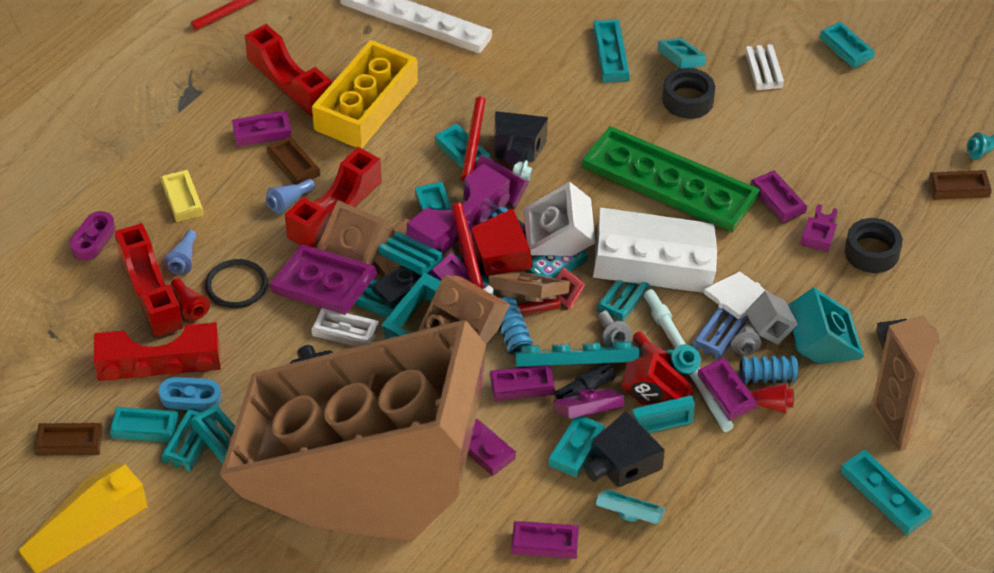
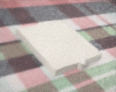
M738 272L705 288L703 294L716 302L719 308H724L737 319H741L747 316L745 311L766 290L760 286V283H755L743 273Z

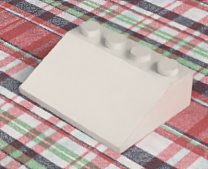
M599 208L593 278L614 281L623 280V282L636 284L647 282L650 286L704 293L705 288L713 285L717 264V243L714 223Z

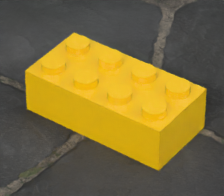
M369 40L312 106L314 131L356 148H363L418 83L417 58Z

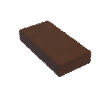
M291 136L267 147L269 157L293 184L297 185L308 179L313 180L320 176V168Z
M986 170L930 172L928 180L934 200L990 197L992 192Z
M39 423L35 443L36 455H100L103 433L102 423Z

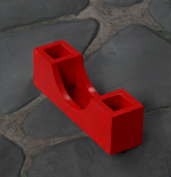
M267 23L245 34L247 60L313 117L312 106L332 84V80L316 66L308 71L302 70L290 56L283 38Z
M360 147L351 152L340 163L333 184L320 199L312 202L302 197L285 213L287 238L299 245L314 247L322 238L337 200L356 207L382 183L381 159Z
M143 223L114 231L119 257L154 338L183 329L178 301L170 284L166 285L151 240Z
M217 322L186 325L183 332L174 341L156 347L135 343L128 337L125 330L94 333V366L98 381H112L124 378H145L157 375L221 370Z

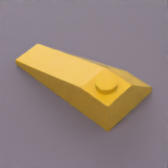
M111 463L86 478L19 548V554L34 573H41L148 508L143 484L126 464Z

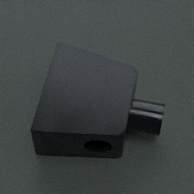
M496 111L494 156L497 159H505L510 164H517L519 161L525 162V160L534 162L547 141L548 117Z
M626 411L593 439L591 447L592 461L586 464L584 469L589 479L593 482L606 475L616 486L622 487L663 469L665 449Z

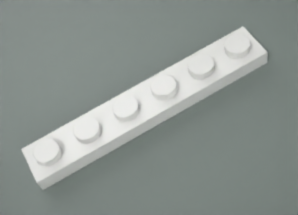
M340 0L341 5L478 54L482 52L492 38L491 29L409 0Z

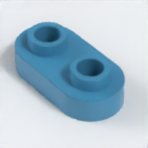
M172 377L163 381L159 386L160 401L163 406L169 409L206 411L216 404L219 406L222 400L219 384L210 379Z

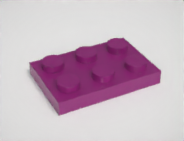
M301 244L270 283V287L273 293L346 315L377 275L374 265Z

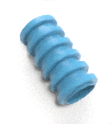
M503 297L500 299L509 303L510 306L499 329L501 330V336L504 338V343L507 345L508 353L515 354L514 351H521V346L533 345V340L529 337V330L526 329L527 326L523 321L522 314H520V308L517 306L516 299L514 297Z
M743 356L739 364L740 379L743 384H747L748 381H751L752 384H756L758 381L766 384L768 380L771 383H776L777 380H780L781 383H786L787 380L790 383H795L798 378V362L795 356H790L789 359H786L785 356H780L779 359L776 356H771L770 359H767L766 356H762L761 359H757L756 356H752L751 359Z

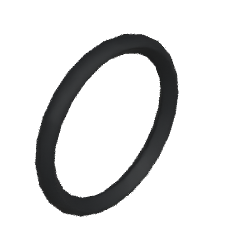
M232 259L218 264L209 272L205 282L206 292L210 299L221 306L229 308H240L255 303L264 295L268 286V278L263 268L257 263L245 259ZM246 265L255 269L260 274L262 285L256 295L250 299L240 302H229L220 299L213 292L211 287L213 277L225 267Z

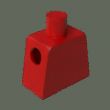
M514 209L475 225L471 229L476 259L480 261L485 275L491 276L533 268L530 248ZM459 248V254H460L462 263H463L464 265H466V264H465L464 257H463L462 249Z

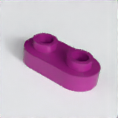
M97 211L90 214L84 220L70 240L71 251L76 259L91 260L102 251L115 231L114 218L110 213Z

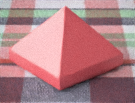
M562 268L556 279L570 281L569 293L557 296L565 307L571 309L585 284L566 268Z

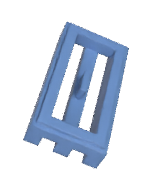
M718 307L695 339L693 347L697 351L700 348L704 349V354L708 356L711 353L715 354L714 359H721L731 346L732 339L747 323L748 316L737 319L720 345L716 346L736 319L724 308ZM725 313H728V317L721 324L711 341L707 342L706 339Z

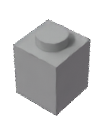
M764 291L745 311L757 335L777 345L798 325L786 301L767 291Z

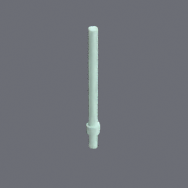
M654 290L646 291L644 298L652 310L651 316L656 324L663 328L674 349L679 345L685 344L671 320L672 314L668 307L661 303ZM698 370L691 373V378L722 431H730L734 427L732 421L728 420L698 377Z

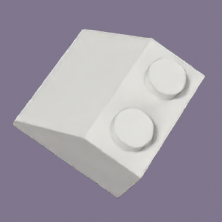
M571 182L564 184L524 207L526 239L531 255L573 256L596 243L591 198Z

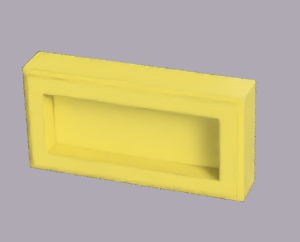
M188 170L160 177L176 223L204 215Z

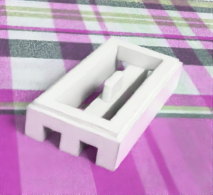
M773 44L767 45V49H763L762 45H758L756 50H753L752 46H746L745 54L756 90L783 88L784 80ZM765 56L768 57V60H769V63H770V67H771V70H772V73H773L775 82H773V79H772V76H771V73H770V70H769V66H768V63H767V60H766V57H765ZM755 57H759L766 83H762Z
M321 308L312 327V336L358 347L370 344L374 340L375 332L379 329V321L348 313L343 315Z

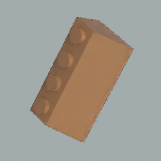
M924 315L889 325L872 399L873 408L899 451L906 449L918 421L921 407L924 403L926 387L929 383L931 368L934 364L936 348L939 344V335L936 328L930 326Z

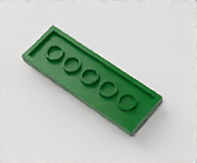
M612 126L607 128L582 159V168L708 223H714L715 226L732 233L759 197L760 189Z

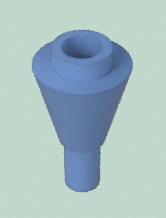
M308 179L297 185L269 188L266 193V204L270 210L277 214H283L303 194L315 189V184L312 179Z
M187 230L182 241L164 256V266L174 274L185 275L191 271L192 245L197 237L193 230Z

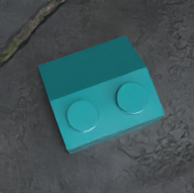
M815 287L788 304L798 323L792 331L796 340L794 343L795 348L802 357H807L817 364L860 360L864 357L849 309Z

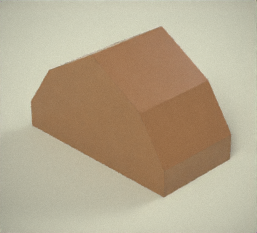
M465 319L252 373L220 476L242 498L312 527L412 542L458 498L482 394L486 351L485 342Z

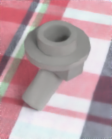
M603 311L597 316L604 327L603 334L601 335L607 347H613V342L631 340L632 331L627 323L618 320L613 321L608 311Z
M751 322L744 326L731 341L732 350L739 355L753 354L761 346L760 336L757 335Z

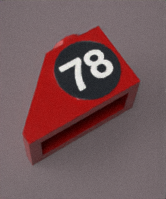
M655 352L627 363L621 387L635 400L647 406L692 396L694 386Z

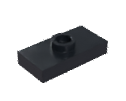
M401 266L372 284V292L391 309L401 302L422 275Z

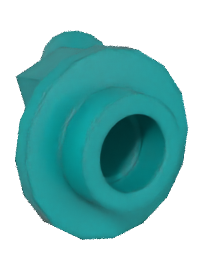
M981 132L974 133L968 139L966 145L970 158L978 160L985 153L993 151L994 135L990 137Z
M683 344L674 350L670 349L667 351L671 355L670 365L674 370L683 374H691L698 370L701 363L700 354L691 345Z

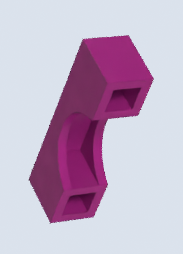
M484 163L466 176L464 181L463 199L465 203L463 208L469 232L473 226L486 221L495 210L504 207L510 197V180ZM425 208L407 222V236L442 252V254L448 252L451 246L459 240L452 210L440 211Z

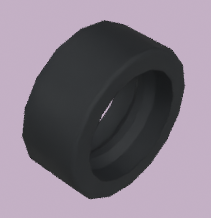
M678 69L671 72L665 78L662 101L665 108L673 115L688 119L699 118L713 108L716 85L713 78L699 69ZM682 88H692L702 92L704 95L699 98L690 99L683 98L674 91Z
M865 218L855 222L849 228L844 252L847 260L854 267L864 272H886L892 269L899 261L903 238L900 231L892 223L884 219ZM866 238L879 239L885 242L890 249L879 253L870 252L861 248L857 241Z

